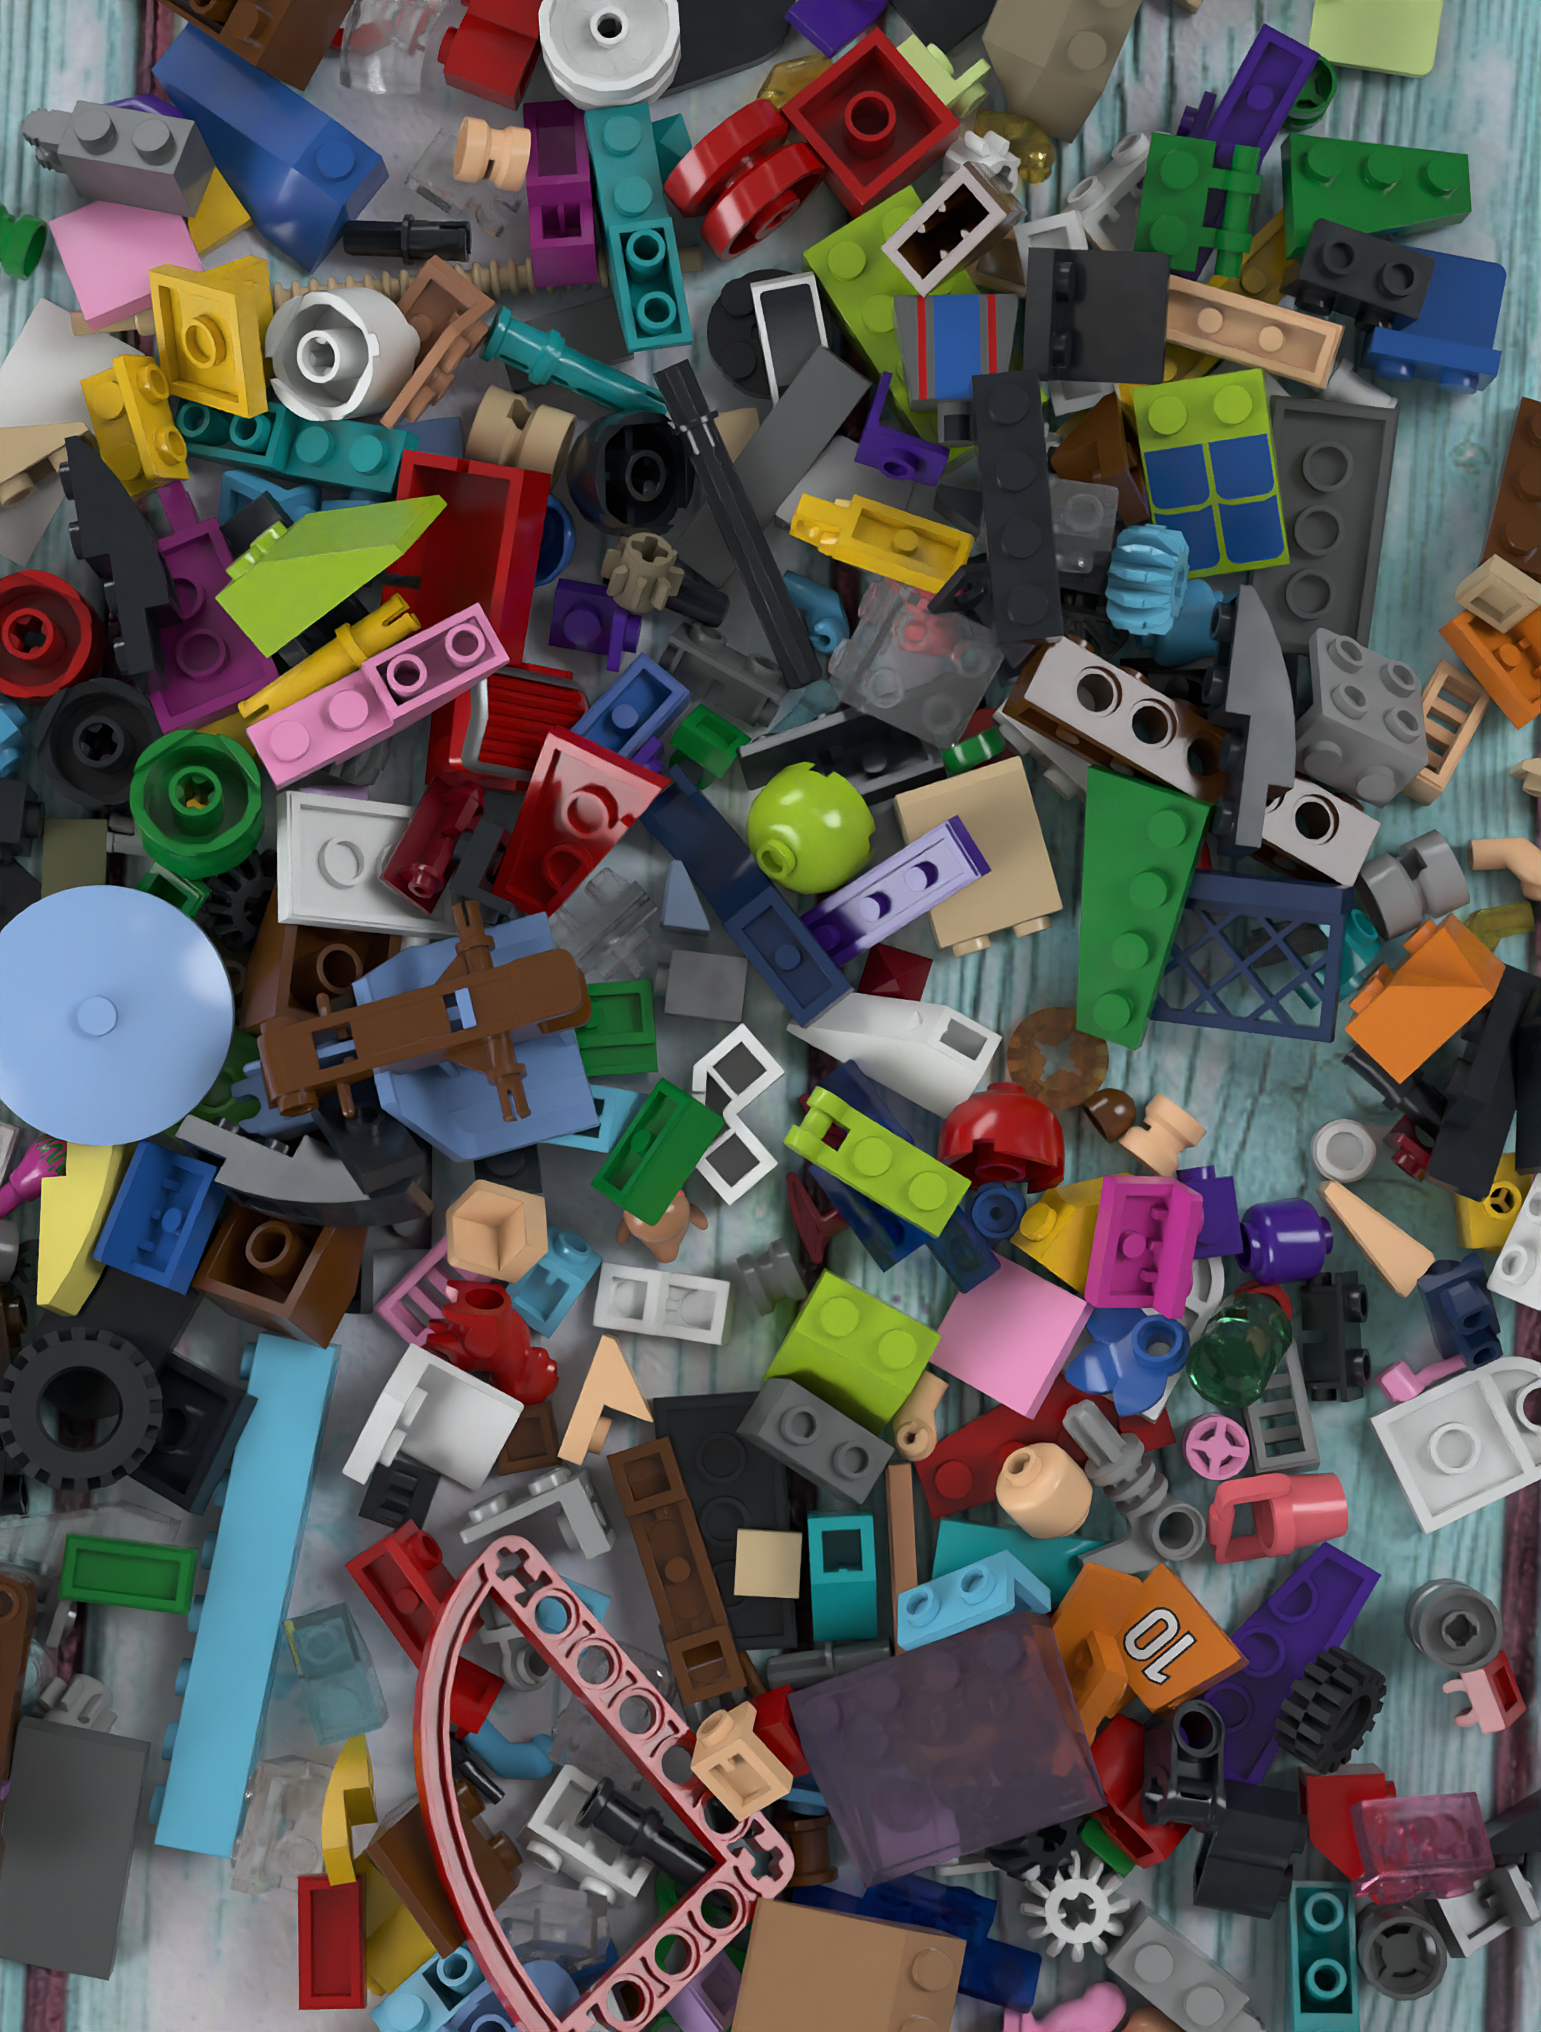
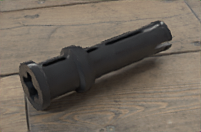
M604 1776L581 1807L574 1822L575 1827L581 1831H585L588 1828L592 1829L619 1847L620 1856L625 1860L638 1862L642 1859L687 1890L693 1888L717 1864L712 1856L663 1825L664 1818L660 1816L659 1810L653 1806L647 1809L642 1808L615 1790V1781ZM712 1890L708 1892L703 1900L731 1918L732 1907L728 1897L721 1891Z

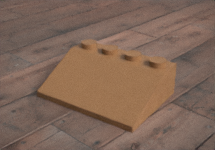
M758 1897L731 2032H950L967 1941L935 1928Z

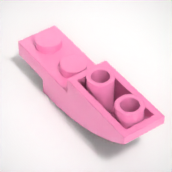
M476 603L362 662V669L247 727L246 734L278 791L332 762H335L337 766L398 733L477 685L508 664L510 659L480 604Z

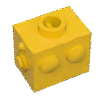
M1515 1152L1502 1153L1490 1194L1485 1201L1477 1202L1453 1192L1458 1247L1482 1248L1483 1251H1488V1255L1501 1254L1532 1185V1174L1520 1176L1515 1171ZM1499 1188L1496 1197L1490 1198L1492 1192ZM1490 1204H1497L1501 1211L1499 1213L1496 1212Z

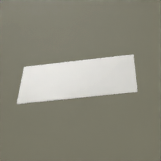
M40 297L0 368V428L84 421L95 435L80 380L112 368V359L123 354L145 356V354L108 333L74 336L71 325V313ZM56 471L34 484L36 486L35 493L22 503L10 508H4L0 505V554L24 568L65 497L60 475Z

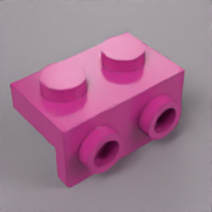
M1104 1175L1084 1300L1096 1308H1153L1168 1319H1182L1186 1298L1190 1295L1193 1287L1192 1263L1196 1240L1204 1223L1202 1195L1173 1177Z

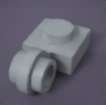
M515 1569L496 1573L501 1580L510 1576L515 1577L526 1589L515 1596L520 1605L532 1593L528 1585L517 1575ZM487 1593L479 1606L480 1616L485 1622L478 1630L482 1644L499 1642L503 1653L500 1660V1673L503 1680L509 1686L519 1692L539 1690L551 1677L553 1669ZM535 1610V1622L537 1623L538 1627L542 1629Z

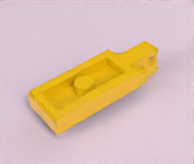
M802 493L789 531L790 535L818 547V551L827 556H832L831 558L934 594L940 591L960 566L966 565L975 540L972 534L856 494L853 495L851 501L835 499V502L831 503Z

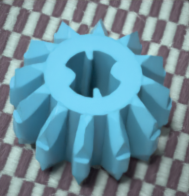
M1146 523L1145 526L1130 525L1117 537L1116 548L1111 551L1112 561L1110 569L1107 571L1108 586L1105 592L1108 598L1106 612L1114 628L1129 630V634L1150 636V633L1165 635L1178 623L1179 611L1184 608V595L1188 588L1187 574L1190 568L1188 564L1189 547L1181 531L1168 530L1167 526Z

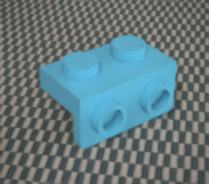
M1004 1550L898 1594L897 1643L906 1652H911L931 1644L938 1652L944 1655L1050 1612V1589L1008 1550Z

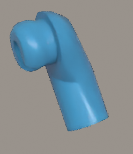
M787 569L783 580L795 608L804 611L810 634L809 641L813 649L825 655L833 654L842 649L848 642L850 626L841 596L835 590Z
M487 1718L477 1735L470 1732L463 1738L464 1743L497 1776L503 1779L540 1780L551 1774L553 1770L552 1765L556 1764L561 1755L558 1743L551 1736L539 1733L529 1743H510Z

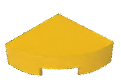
M216 167L213 170L195 218L188 217L189 232L196 250L202 259L254 224Z

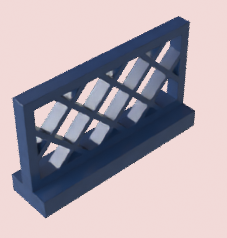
M1196 868L1184 908L1192 909L1209 931L1183 952L1175 941L1173 942L1170 954L1174 959L1166 965L1163 978L1180 966L1202 995L1185 1009L1171 1008L1158 992L1150 1020L1326 1043L1334 1042L1348 913L1353 910L1355 886ZM1207 911L1228 913L1229 915L1219 923H1216ZM1241 915L1256 917L1272 938L1247 959L1241 955L1223 932L1227 926ZM1271 919L1293 922L1280 931ZM1304 923L1330 925L1327 953L1308 967L1286 937ZM1215 938L1237 967L1210 987L1188 958L1211 939ZM1278 945L1300 975L1273 995L1251 965ZM1326 965L1323 986L1314 973ZM1241 973H1243L1265 1001L1264 1004L1247 1017L1232 1015L1216 995V993ZM1304 981L1309 984L1322 1001L1319 1026L1295 1023L1279 1003V1001ZM1208 1001L1216 1013L1195 1010ZM1271 1009L1280 1021L1258 1018Z

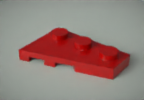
M556 725L547 733L491 894L515 904L529 915L546 912L549 921L661 794L671 780L573 731Z

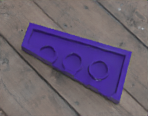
M1326 1541L1229 1637L1250 1663L1242 1670L1191 1699L1210 1703L1219 1712L1224 1721L1225 1779L1259 1785L1280 1749L1277 1745L1278 1742L1274 1739V1733L1278 1730L1275 1727L1276 1717L1284 1713V1710L1280 1708L1283 1699L1290 1698L1294 1691L1290 1686L1295 1678L1298 1680L1302 1679L1304 1676L1303 1668L1309 1661L1315 1664L1318 1653L1322 1650L1328 1652L1331 1646L1340 1647L1381 1577L1380 1573ZM1153 1714L1143 1725L1146 1726L1149 1720L1156 1716V1714ZM1179 1725L1180 1735L1183 1741L1189 1745L1188 1736Z

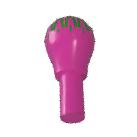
M44 1134L34 1141L19 1166L10 1174V1181L0 1188V1219H4L26 1200L33 1202L41 1197L42 1178L66 1176L67 1141L48 1134Z

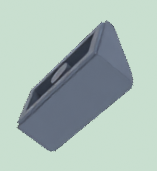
M672 860L671 863H668L659 927L665 932L708 937L711 928L682 861Z

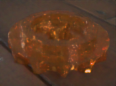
M1065 1007L1042 1009L1024 1019L1014 1030L1006 1053L1011 1081L1022 1086L1025 1089V1094L1038 1098L1050 1109H1064L1081 1104L1082 1101L1100 1088L1107 1074L1109 1064L1106 1040L1076 1030L1077 1011ZM1070 1035H1073L1075 1038L1070 1044L1071 1049L1067 1057L1074 1063L1073 1067L1079 1070L1081 1074L1077 1076L1072 1071L1068 1073L1065 1070L1059 1069L1052 1076L1048 1075L1044 1082L1041 1081L1040 1077L1045 1072L1043 1067L1047 1059L1040 1053L1041 1050L1033 1045L1034 1042L1038 1041L1042 1045L1047 1044L1051 1047H1056L1062 1041L1065 1042Z

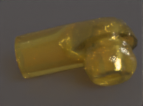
M820 52L774 65L758 91L756 100L761 98L770 99L780 111L784 104L834 64L833 59H829Z
M978 109L974 134L983 139L985 134L991 130L1009 141L1010 152L1020 159L1018 174L1021 179L1031 184H1038L1050 177L1052 165L1056 161L1055 148L1038 122L1027 116Z
M1529 901L1476 910L1470 913L1464 922V925L1492 953H1494L1502 937L1535 931L1534 918Z

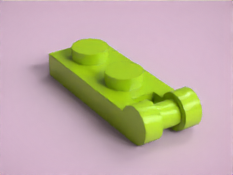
M816 1086L806 1102L810 1107L809 1112L800 1126L792 1125L783 1143L802 1157L937 1239L972 1181L850 1107L835 1094ZM832 1122L849 1132L838 1151L821 1141Z

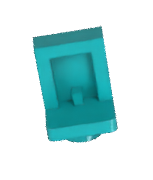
M1353 909L1352 912L1348 913L1339 1002L1348 997L1365 982V978L1360 974V971L1367 967L1384 948L1377 940L1378 934L1373 923L1358 909ZM1318 924L1319 928L1329 938L1330 925ZM1326 965L1314 973L1323 986ZM1306 981L1294 990L1310 1010L1322 1002Z

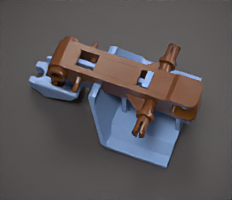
M465 901L470 926L465 908L461 903H457L451 910L454 913L459 936L423 946H410L403 949L353 982L352 986L357 1006L332 1013L328 995L320 993L316 997L320 1017L300 1022L299 1017L289 1015L276 1017L260 1025L262 1035L257 1038L261 1059L245 1064L243 1071L248 1078L230 1086L232 1096L238 1103H245L251 1100H259L261 1103L260 1111L255 1117L239 1122V1126L249 1133L248 1139L263 1138L267 1140V1138H272L278 1141L292 1140L320 1129L312 1118L311 1112L319 1107V1098L338 1092L343 1115L347 1118L353 1117L355 1107L350 1086L373 1075L381 1108L454 1162L479 1160L600 1126L590 1083L586 1077L575 1033V1028L587 1024L593 1014L585 976L576 965L573 956L567 950L555 949L546 912L484 928L479 901ZM348 1031H352L353 1040L339 1043L337 1040L333 1039L338 1037L340 1042L350 1039Z

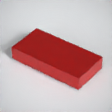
M366 1872L356 1873L357 1882L330 1886L327 1873L300 1874L298 1876L299 2010L364 2009L367 2006Z

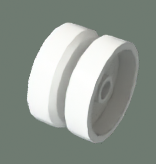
M677 0L542 1L538 14L540 41L545 67L557 91L577 108L592 110L647 102L649 106L655 103L673 82L681 59ZM614 31L615 34L614 38L602 36V34Z

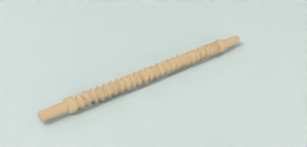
M701 246L677 248L681 273L703 271ZM599 249L597 254L598 280L602 288L606 289L609 286L610 278L604 249ZM531 256L526 258V262L523 265H517L514 258H510L507 266L504 267L498 266L496 260H491L489 268L486 269L481 268L478 262L472 263L471 270H463L462 266L458 263L454 265V270L484 294L492 293L496 300L501 298L503 291H510L514 298L519 296V291L522 289H528L531 296L537 294L538 288H535ZM402 269L399 277L391 278L389 272L384 271L381 279L374 280L370 273H365L363 281H355L352 275H347L345 283H337L336 279L331 276L328 278L326 285H319L317 279L313 278L310 280L308 287H301L299 281L294 280L289 289H283L281 283L276 282L273 290H271L273 315L286 301L296 296L312 291L338 288H369L383 294L393 303L400 301L417 275L409 276L407 270ZM582 284L585 290H590L591 284ZM573 285L564 286L567 292L573 290ZM556 286L546 287L548 293L553 294ZM153 307L95 332H92L87 324L82 310L71 311V325L74 336L138 330L141 336L156 335Z

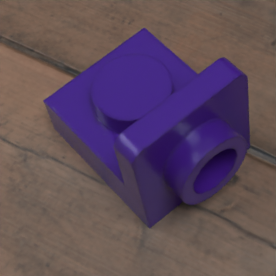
M559 578L555 589L548 645L608 656L606 670L619 673L625 652L634 654L637 652L642 616L631 614V611L620 607L613 597L608 596L606 593L608 586Z

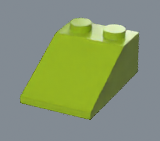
M440 495L308 513L288 529L279 520L250 544L251 548L225 570L232 580L215 599L263 655L269 658L404 555L447 504Z

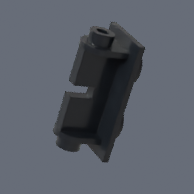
M1358 1270L1335 1273L1336 1284H1332L1331 1272H1320L1317 1276L1306 1280V1285L1300 1286L1302 1331L1326 1330V1342L1303 1343L1305 1389H1311V1401L1337 1400V1389H1340L1341 1402L1364 1398L1363 1387H1368L1370 1384L1371 1358L1368 1349H1361L1360 1323L1367 1321L1369 1302L1365 1285L1358 1284Z

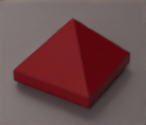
M878 943L869 950L856 993L920 1002L933 959Z

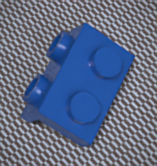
M140 1140L93 1252L94 1260L186 1295L227 1194L214 1181L221 1168L176 1153L148 1140Z

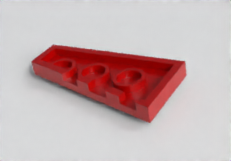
M1059 1372L1034 1420L1000 1403L938 1440L934 1451L927 1458L921 1461H914L932 1519L940 1518L998 1499L996 1486L998 1476L1006 1459L1014 1451L1036 1443L1056 1444L1084 1472L1089 1458L1068 1433L1062 1422L1067 1415L1066 1411L1073 1404H1078L1085 1399L1093 1401L1118 1434L1134 1433L1144 1444V1453L1177 1443L1166 1407L1162 1410L1155 1424L1138 1415L1121 1417L1118 1415L1113 1401L1102 1395L1087 1394L1067 1382L1065 1375Z

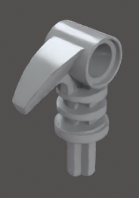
M1085 1399L1069 1407L1066 1411L1067 1415L1062 1422L1065 1429L1089 1458L1085 1465L1084 1473L1093 1485L1103 1486L1104 1494L1110 1501L1116 1502V1509L1125 1518L1127 1531L1122 1538L1078 1555L1079 1567L1083 1568L1086 1563L1094 1562L1125 1574L1151 1569L1161 1562L1165 1563L1168 1560L1180 1561L1194 1555L1201 1547L1205 1538L1206 1526L1204 1518L1196 1508L1167 1492L1168 1480L1162 1473L1155 1472L1154 1462L1150 1457L1143 1455L1144 1444L1134 1433L1118 1434L1091 1400ZM1172 1513V1522L1169 1529L1159 1536V1527L1162 1520Z

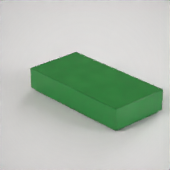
M70 1531L66 1534L58 1599L188 1615L191 1612L199 1548Z

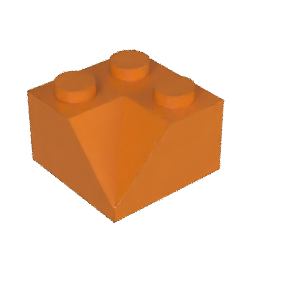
M1452 913L1447 915L1438 925L1429 918L1424 921L1401 945L1408 954L1392 969L1384 962L1378 965L1365 978V982L1357 988L1359 992L1348 1003L1354 1012L1344 1030L1399 1084L1409 1077L1494 997L1506 965Z

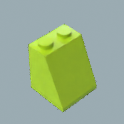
M824 1267L762 1379L765 1381L768 1378L791 1379L875 1436H878L910 1395L942 1336L934 1328Z

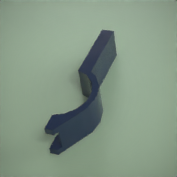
M676 763L667 770L674 783L654 800L639 820L669 851L675 860L682 861L690 878L715 910L723 928L800 1027L807 1029L852 993L855 987L779 892L774 882L759 868L746 843L682 767Z

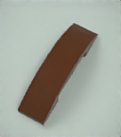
M669 1436L606 1456L625 1517L628 1518L664 1632L667 1642L665 1645L684 1706L746 1687L747 1682L727 1613Z

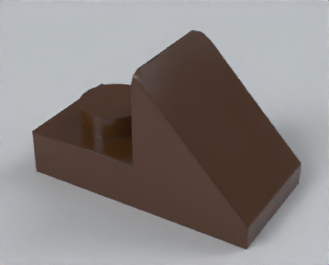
M1115 391L1103 396L1056 448L1051 456V464L1073 502H1081L1098 495L1104 506L1114 503L1127 527L1150 518L1138 434Z

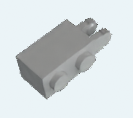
M1140 1900L1123 1921L1125 1926L1124 1934L1122 1936L1112 1935L1106 1942L1108 1952L1103 1954L1107 1966L1186 2032H1269L1266 2030L1264 2022H1261L1260 2017H1255L1254 2012L1245 2005L1249 1997L1241 1983L1143 1901Z

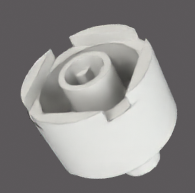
M363 287L312 291L286 301L273 316L265 338V358L272 357L276 378H271L270 381L276 395L292 412L310 421H336L386 412L412 377L414 361L420 350L419 335L415 328L407 323L400 309L383 294Z

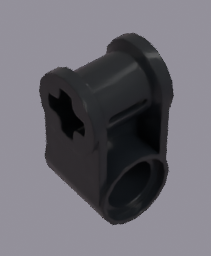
M1189 1700L1154 1716L1145 1726L1143 1736L1144 1783L1140 1799L1141 1813L1148 1825L1163 1826L1168 1821L1193 1825V1828L1198 1833L1213 1834L1222 1823L1226 1809L1224 1721L1219 1712L1210 1703L1202 1700ZM1179 1725L1185 1730L1189 1745L1183 1741Z

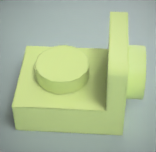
M913 33L896 48L952 114L956 113L960 119L973 112L988 96L989 92L985 87L989 82L992 67L984 58L979 60L955 81L951 77L954 74L952 64L934 44L930 43L925 47Z

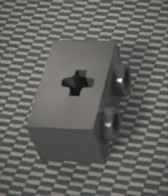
M768 1378L736 1433L836 1499L856 1504H863L895 1451V1448L791 1379Z

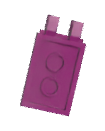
M176 480L156 489L174 532L169 536L159 539L158 542L165 554L176 584L185 621L184 624L160 628L170 689L148 693L164 735L179 730H197L239 712L238 703L243 700L246 701L281 676L273 654L266 658L215 599L232 580L225 570L235 561L227 538L219 529L221 524L216 516L201 522L189 492L185 490L181 480Z

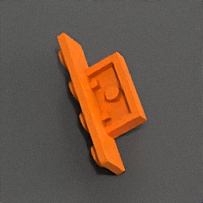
M1088 1562L1084 1565L997 1704L999 1712L997 1732L990 1746L977 1758L969 1760L970 1766L989 1764L995 1767L999 1776L1007 1777L1009 1770H1024L1027 1772L1033 1767L1040 1756L1043 1769L1064 1776L1068 1774L1079 1755L1085 1753L1092 1745L1096 1728L1111 1705L1117 1704L1126 1690L1129 1675L1115 1636L1144 1592V1587L1139 1578L1094 1562Z

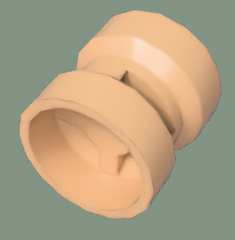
M465 117L456 143L453 164L454 180L474 184L481 179L493 181L498 189L519 192L528 167L531 146L530 130L511 125L503 130L490 128L486 120Z
M1157 1093L1145 1107L1146 1118L1142 1121L1144 1123L1143 1126L1130 1127L1117 1143L1156 1176L1171 1177L1179 1168L1178 1153H1183L1186 1148L1196 1147L1207 1131L1178 1105L1164 1095Z

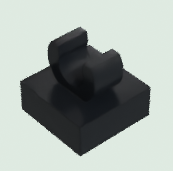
M394 1458L389 1468L378 1462L358 1516L394 1529L412 1518L419 1530H423L442 1474Z

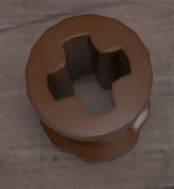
M825 1811V1815L821 1816L792 1813L776 1818L777 1830L782 1832L783 1839L788 1843L793 1852L795 1862L793 1876L786 1886H813L833 1882L839 1878L838 1868L831 1865L827 1832V1827L832 1824L830 1812Z

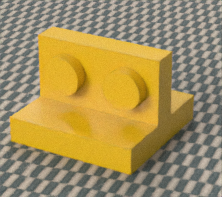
M248 255L205 272L194 271L170 263L149 269L148 274L160 369L167 379L169 394L248 419L267 412L266 387L272 385L271 378H276L272 357L265 358V338L273 318L267 260Z

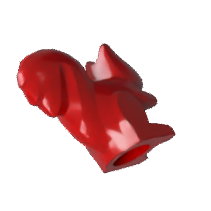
M465 1280L447 1281L445 1293L453 1303L443 1305L442 1314L445 1318L429 1319L428 1328L435 1333L427 1334V1344L422 1345L420 1348L465 1372H488L490 1386L520 1401L524 1406L544 1402L554 1393L559 1382L557 1362L550 1359L546 1349L531 1347L529 1327L523 1317L512 1307L510 1295L500 1284Z

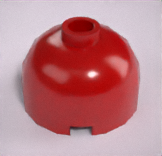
M997 1082L988 1085L987 1091L972 1094L967 1101L957 1105L942 1124L938 1140L937 1160L972 1181L967 1190L977 1191L981 1185L988 1182H1001L1005 1188L1007 1187L1004 1182H1028L1027 1194H1033L1056 1188L1064 1180L1066 1155L1064 1135L1056 1114L1038 1098L1025 1094V1089L1018 1084Z

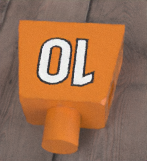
M1163 1562L1157 1565L1142 1582L1144 1592L1115 1636L1129 1678L1121 1700L1117 1704L1111 1705L1105 1714L1109 1719H1112L1137 1697L1142 1700L1152 1713L1159 1715L1191 1700L1242 1670L1250 1663L1173 1569Z

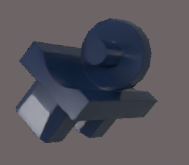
M1476 1252L1465 1256L1462 1262L1438 1260L1432 1263L1425 1274L1417 1279L1433 1340L1442 1358L1446 1359L1458 1353L1468 1371H1474L1499 1359L1503 1355V1351L1496 1334L1501 1333L1492 1294L1487 1288L1488 1279L1485 1267Z

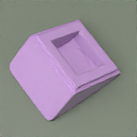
M722 1949L665 2008L683 2032H726L733 2023L742 1975Z

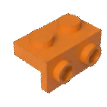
M1541 605L1505 633H1502L1468 609L1462 611L1438 630L1517 730L1541 713Z

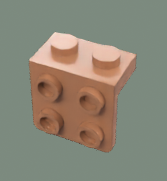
M434 255L426 262L396 305L404 315L407 323L417 331L420 338V350L414 361L412 377L380 421L389 430H392L404 418H407L414 424L430 404L435 406L455 381L457 376L452 373L464 357L468 359L477 350L491 330V327L483 321L496 302L437 255Z

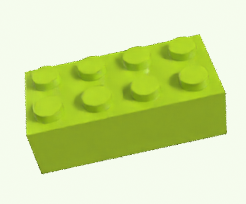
M909 185L802 252V272L813 271L816 286L830 310L832 319L876 388L883 371L893 373L885 402L901 427L907 430L911 436L938 444L937 412H912L909 409L892 322L894 296L921 294L880 248L923 205L912 186ZM964 269L928 295L981 293ZM1012 344L1008 372L1023 370V359ZM1040 387L1042 412L1044 413L1048 398ZM975 445L949 448L950 455L940 479L975 458Z

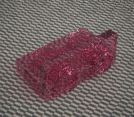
M1476 1792L1359 1801L1349 1809L1365 1872L1350 1883L1354 1897L1376 1895L1378 1903L1393 1904L1415 1897L1417 1892L1435 1890L1436 1898L1438 1899L1456 1898L1473 1892L1475 1890L1474 1882L1496 1868Z

